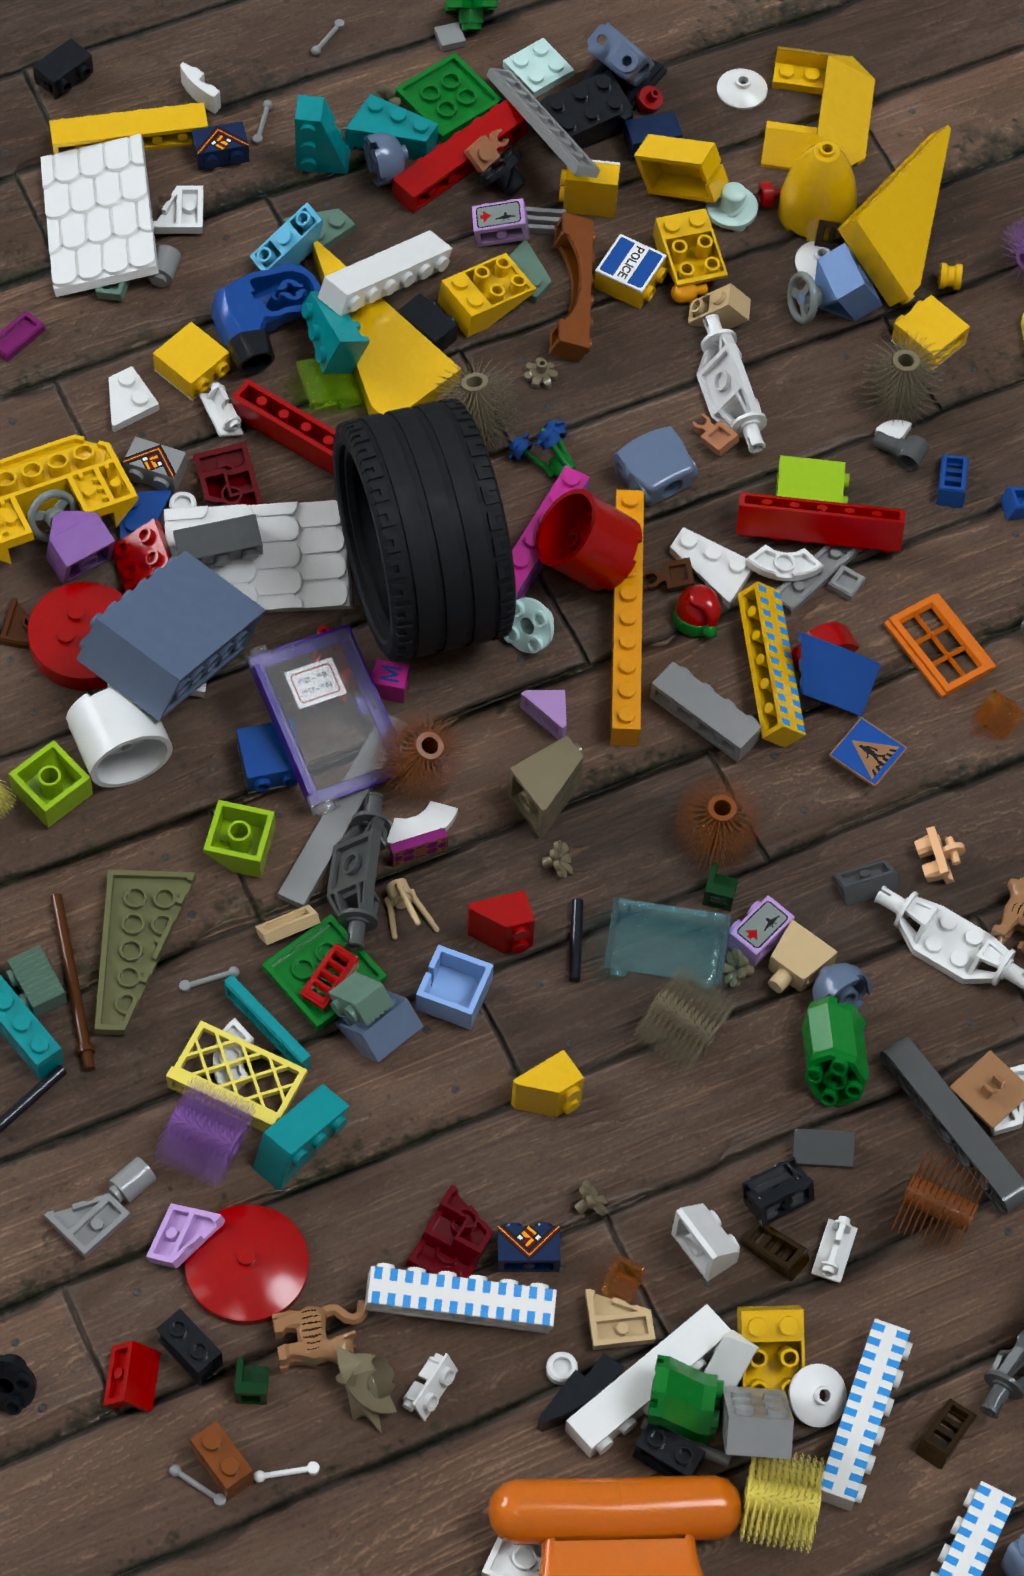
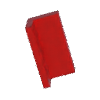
M133 1340L113 1345L103 1406L112 1410L132 1406L144 1412L152 1411L160 1352Z

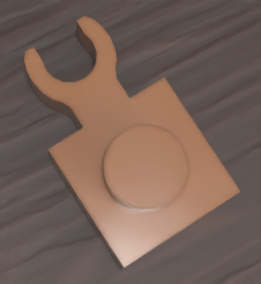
M502 129L492 131L489 139L486 135L480 136L464 151V154L478 173L485 171L497 160L500 154L496 149L507 145L509 142L508 138L503 139L501 142L498 141L497 136L503 131Z
M702 414L701 417L704 425L692 422L695 433L701 435L702 444L719 457L740 441L739 434L721 420L714 425L707 415Z

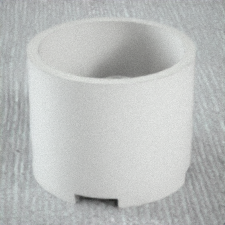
M107 683V689L92 696L88 693L81 696L70 707L66 720L92 781L99 786L112 788L133 784L155 773L168 761L172 754L173 746L161 720L155 719Z

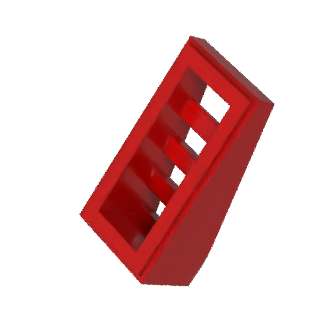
M335 943L300 992V996L322 1011H325L332 1002L328 992L359 969V958ZM331 968L339 973L340 976L337 977L328 970ZM324 978L325 980L332 983L333 986L330 987L320 980ZM314 987H317L327 995L322 997L313 991Z

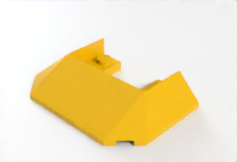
M778 46L772 88L822 95L818 128L767 121L760 167L790 171L793 164L806 150L822 141L835 143L845 153L851 166L863 163L866 158L875 78L853 56Z
M74 434L0 460V561L12 564L8 549L34 540L33 531L25 517H27L32 502L40 494L49 490L58 489L66 491L74 497L81 511L98 513L100 517L109 514L116 527L120 524L138 501V495L109 442L99 440L98 443L85 441L84 436ZM51 498L45 501L37 511H45L54 507L60 498Z

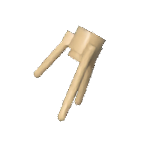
M395 879L386 885L385 890L388 896L384 898V902L388 911L393 940H396L398 937L394 906L397 909L407 908L416 925L421 924L412 902L435 932H439V927L418 899L415 890L410 889L406 879Z

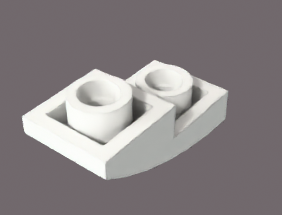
M182 62L180 65L182 85L198 103L204 102L205 108L216 114L221 108L220 90L211 84H206L204 73L198 68L191 67Z

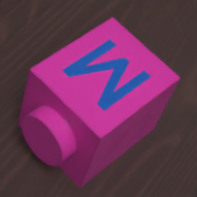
M376 659L374 669H369V672L380 698L404 703L409 683L410 665Z

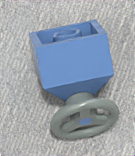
M846 243L817 259L815 282L807 272L799 271L792 276L788 285L787 301L790 313L796 322L803 325L810 323L814 319L817 308L852 321H857L883 306L868 274ZM803 279L806 284L802 290H798L796 288L797 283ZM795 298L800 305L801 314L797 309Z

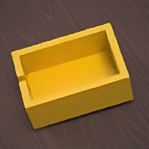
M648 134L634 154L648 194L715 203L722 193V188L729 182L724 166L720 164L721 158L718 149L713 142Z

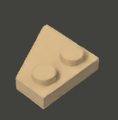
M585 1289L593 1350L655 1343L656 1338L651 1309L639 1305H629L626 1301L613 1297V1299L595 1294V1290Z

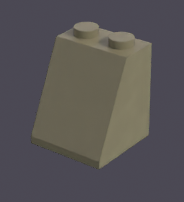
M568 736L512 766L509 770L508 797L539 838L545 836L581 785L584 752L580 745L573 743Z

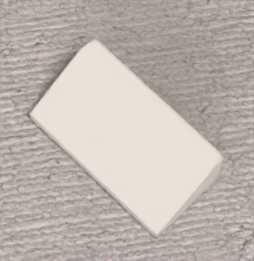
M731 1330L722 1338L704 1373L718 1375V1380L724 1381V1386H738L759 1347L736 1331Z

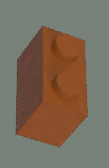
M217 1421L190 1439L191 1451L228 1501L254 1483L252 1468Z

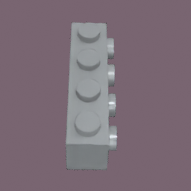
M672 662L652 682L650 698L736 762H739L759 741L762 726L759 725L758 721L753 716L746 715L740 711L731 700L724 699L718 695L709 684L699 681L687 668L680 667L675 662Z

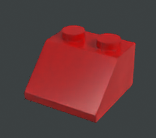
M525 890L468 903L467 933L469 936L504 954L509 952L521 953L533 947L535 919Z

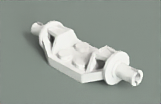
M717 314L708 315L705 317L706 319H703L708 335L701 341V349L704 354L696 374L711 418L717 422L721 420L739 434V437H745L750 453H758L766 446L760 431L767 425V418L764 413H761L759 401L754 397L741 360L742 354L736 345L737 335L733 330L722 328Z
M883 886L881 888L882 891L878 892L874 902L896 913L894 926L901 932L911 954L961 984L991 983L996 986L1000 980L1005 978L1024 990V969L1013 963V958L1016 954L1014 949L1009 951L990 933L946 907L918 897L919 893L913 891L906 899L886 886ZM910 917L921 925L918 932L906 921V918ZM981 962L997 968V971L991 972L977 968Z

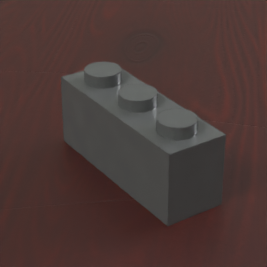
M256 514L173 531L177 556L187 551L206 566L212 564L224 566L231 563V560L241 558L244 561L253 560L260 554H263V544Z

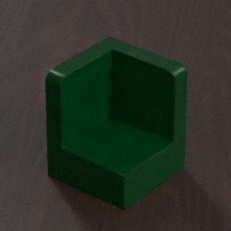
M712 862L702 905L731 912L738 879L717 874L718 864Z
M237 1357L234 1390L235 1403L267 1405L269 1367L244 1365V1358Z

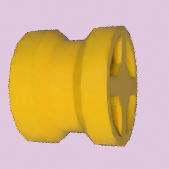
M941 262L938 275V289L952 287L954 290H960L963 265L949 266L947 263Z

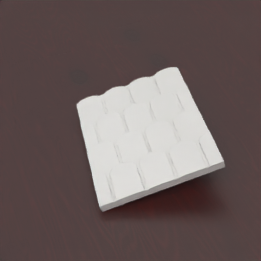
M137 134L129 138L124 137L107 141L103 144L98 143L81 147L78 150L72 149L55 153L54 155L42 156V186L47 217L52 282L56 297L159 274L142 135Z
M336 500L164 509L165 537L171 554L174 557H177L173 536L174 530L256 514L263 544V554H260L253 560L244 561L241 558L231 560V563L224 566L212 564L207 565V567L266 610L265 613L353 609L351 567Z

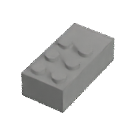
M723 1386L719 1425L726 1455L791 1459L794 1418L785 1390Z

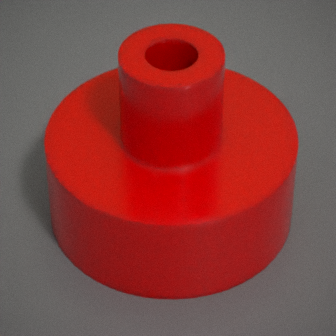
M645 86L636 95V104L645 113L656 112L663 103L662 93L654 86Z
M771 181L759 182L758 196L761 208L773 207L774 199L780 198L782 188L773 189Z

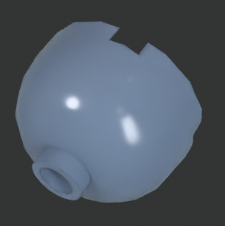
M375 133L365 136L364 140L368 141V143L363 144L369 173L375 172L377 179H373L374 184L379 187L392 183V179L405 170V161L409 160L406 146L400 145L398 139L388 133Z
M849 963L827 965L819 971L818 977L814 982L812 989L813 1001L833 996L838 998V1003L845 1005L846 1002H849L859 1009L864 1004L861 998L866 992L870 996L873 984L866 974L855 965Z

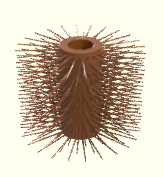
M425 707L423 727V712L421 714V723L420 718L418 721V714L416 715L417 720L413 722L411 720L408 726H402L399 720H397V726L391 724V730H388L394 734H390L389 737L386 736L390 742L386 744L388 746L383 748L385 749L383 751L390 752L387 754L393 755H387L385 758L391 759L382 762H388L384 765L392 766L380 768L391 770L389 771L391 774L386 775L387 777L388 775L393 776L391 782L398 778L393 785L403 776L394 791L401 783H403L402 786L406 791L409 783L407 791H410L411 794V789L413 788L412 796H414L415 787V797L418 795L416 783L418 788L422 789L421 795L422 792L426 795L428 790L429 792L432 790L433 786H435L436 791L437 789L439 792L440 790L442 792L443 790L446 791L444 787L447 789V781L452 786L450 783L453 784V782L447 779L453 775L451 770L454 767L452 766L462 771L459 769L461 767L458 766L460 764L455 763L458 761L454 760L458 758L463 759L462 757H457L460 756L457 754L465 753L450 752L469 750L450 747L454 746V744H451L454 742H450L452 741L451 739L456 737L450 735L454 727L442 735L448 729L447 727L438 736L447 721L438 730L439 726L437 724L436 727L435 724L433 726L434 721H431V716L428 725L429 717L427 714L426 724Z
M728 775L723 793L721 778L720 784L718 778L719 794L718 786L716 792L715 781L713 782L714 788L710 781L712 791L710 787L708 790L706 789L707 793H709L708 795L706 792L703 794L698 787H693L701 795L699 796L698 792H695L696 795L693 793L691 796L694 799L685 802L690 804L687 808L688 805L682 807L684 809L679 810V815H677L676 822H674L684 824L680 827L685 828H676V831H684L681 834H685L686 838L690 840L687 843L689 844L687 848L694 845L686 853L693 850L690 853L692 854L697 849L699 853L696 856L702 855L703 857L700 860L703 861L708 852L707 862L710 850L712 849L709 869L714 851L716 862H718L719 850L721 859H725V862V854L727 858L729 855L731 856L729 850L731 853L734 851L737 855L739 854L743 857L740 854L742 852L737 853L736 850L740 849L743 852H748L749 850L743 846L747 844L749 848H751V845L753 847V844H750L753 843V840L754 842L756 840V837L753 836L758 835L759 828L763 825H757L760 824L757 823L760 821L756 818H751L755 816L762 818L763 816L760 815L764 814L757 813L764 812L751 811V808L758 809L762 807L752 806L755 804L747 806L746 804L752 801L748 798L741 802L738 801L742 798L739 796L741 792L736 797L734 794L737 789L735 791L731 789L729 793L731 782L725 795ZM739 814H741V815L746 814L747 816H745V817L741 816V817H740V816H738V815H739ZM740 824H741V825L744 826L746 829H744L743 827L738 828L736 825H740ZM756 824L757 826H760V827L754 828V827H756V826H751V825ZM691 828H693V829L697 828V829H699V830H697V831H695V830L691 831V830H689V829H691ZM681 836L672 837V838H681V839H684L685 842H687V841H686L687 839H685V837H684V838L681 837Z
M928 1150L918 1172H916V1175H913L901 1201L903 1202L894 1221L892 1230L897 1224L906 1204L909 1206L902 1219L898 1233L911 1207L914 1208V1211L909 1219L904 1235L909 1229L917 1210H920L921 1212L917 1217L909 1240L924 1212L926 1217L916 1240L929 1215L932 1216V1219L921 1245L934 1219H938L927 1248L941 1221L944 1224L934 1248L946 1224H949L950 1227L940 1251L952 1227H956L947 1251L958 1229L962 1230L951 1255L952 1258L962 1235L968 1231L979 1207L977 1203L989 1176L976 1202H973L972 1198L982 1175L970 1200L966 1199L977 1170L964 1197H962L960 1194L970 1170L958 1194L954 1192L964 1167L952 1191L948 1190L959 1162L946 1189L943 1188V1184L953 1160L940 1186L937 1185L947 1157L934 1183L931 1182V1179L939 1164L941 1155L928 1180L925 1179L936 1151L932 1155L923 1176H919L927 1159Z

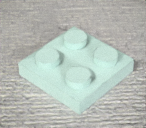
M544 38L503 60V68L510 70L535 98L574 76V69Z

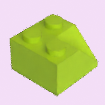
M54 740L8 773L12 791L48 828L93 795L91 777Z
M218 800L203 852L232 872L261 878L276 830L275 812Z

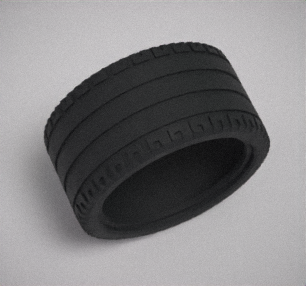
M456 398L444 399L437 402L433 401L415 405L412 408L405 407L387 411L384 415L377 413L339 423L333 440V472L342 532L351 571L366 620L377 645L391 662L407 661L409 658L415 659L432 655L436 651L439 653L462 648L463 645L472 646L508 636L513 627L516 610L515 572L509 531L498 483L487 448L474 419L465 406Z

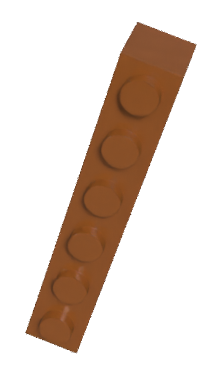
M564 212L554 226L553 248L559 249L569 272L571 303L566 319L560 318L550 332L549 355L579 363L585 353L588 354L592 347L590 330L593 324V317L590 316V310L594 301V296L591 295V287L595 277L592 274L595 253L592 251L596 232L593 231L594 220Z

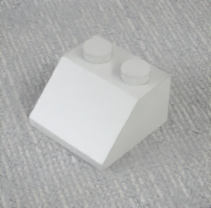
M704 1203L678 1209L675 1213L671 1234L708 1282L737 1263L740 1246L732 1234L727 1235L723 1230L718 1215L713 1210L709 1211Z

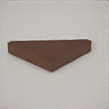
M16 598L11 599L0 635V645L29 650L28 622L30 616L25 613Z

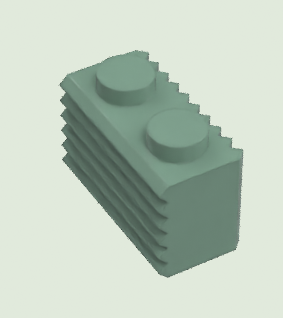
M40 945L7 960L9 970L5 971L6 977L12 988L18 986L21 992L18 997L36 1018L67 1003L64 988Z
M356 971L328 992L332 999L330 1005L333 1011L339 1017L347 1016L352 1023L359 1021L365 1025H370L371 1021L375 1022V1018H379L380 1014L384 1015V1011H389V1007L394 1005L381 982Z

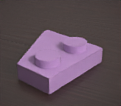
M171 1203L146 1258L150 1263L177 1269L224 1224L225 1219L221 1214Z

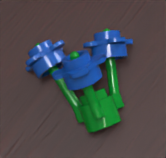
M564 420L548 422L537 434L539 440L534 444L527 440L530 434L525 433L522 438L517 436L508 447L511 450L508 457L509 460L515 457L521 461L527 456L541 467L550 478L555 475L558 478L565 466L572 469L576 468L575 461L569 455L562 441L567 436V426L564 425ZM533 445H540L543 450L551 447L555 455L548 460L551 464L550 466L530 452Z

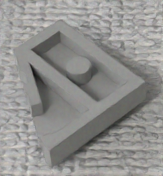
M110 1193L97 1196L91 1201L74 1203L71 1208L55 1213L53 1210L48 1211L44 1215L45 1220L85 1259L131 1218L130 1212Z

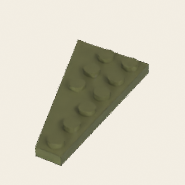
M108 869L95 1034L126 1035L196 880V872Z

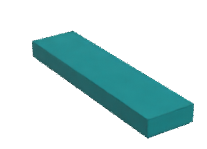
M233 975L225 979V995L290 1062L308 1070L311 1069V1055Z

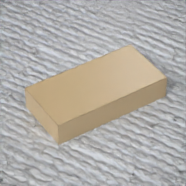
M308 904L255 926L259 938L266 945H269L321 922L318 913Z

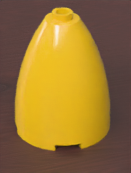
M822 141L806 150L793 164L781 189L778 202V216L782 225L788 232L792 230L796 234L806 237V241L809 242L815 240L820 220L844 223L856 210L857 188L855 176L845 153L835 143ZM831 227L825 228L823 240L828 241ZM837 229L835 231L834 240L838 239L840 236V233Z

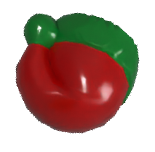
M702 584L686 588L679 596L673 608L672 620L677 630L691 637L705 636L708 639L714 638L717 635L716 625L721 615L720 602L716 593L711 588Z

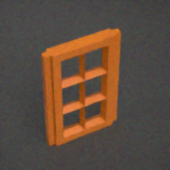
M939 593L932 594L893 615L883 624L941 699L990 674L997 667ZM930 608L944 624L933 631L930 630L919 616V614ZM912 618H915L927 633L916 640L912 638L902 625V623ZM947 629L961 645L951 652H948L936 637L937 634ZM930 638L944 654L932 662L919 646V644ZM964 650L978 666L966 674L953 659V656ZM946 660L952 664L961 676L950 683L946 681L935 667Z

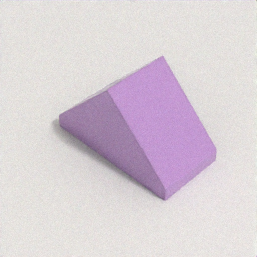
M565 690L523 691L521 693L520 708L558 740L565 737L567 726Z

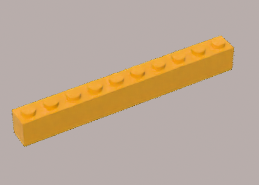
M617 489L615 508L639 523L643 537L644 491ZM643 538L642 542L638 543L633 558L636 561L633 570L621 584L613 589L610 745L638 746L641 730Z

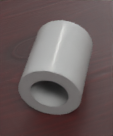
M159 245L156 248L159 274L147 277L153 285L166 287L170 286L173 282L181 260V254L172 246Z
M136 1157L108 1181L110 1185L108 1192L119 1203L123 1201L129 1204L156 1181V1176L141 1158Z

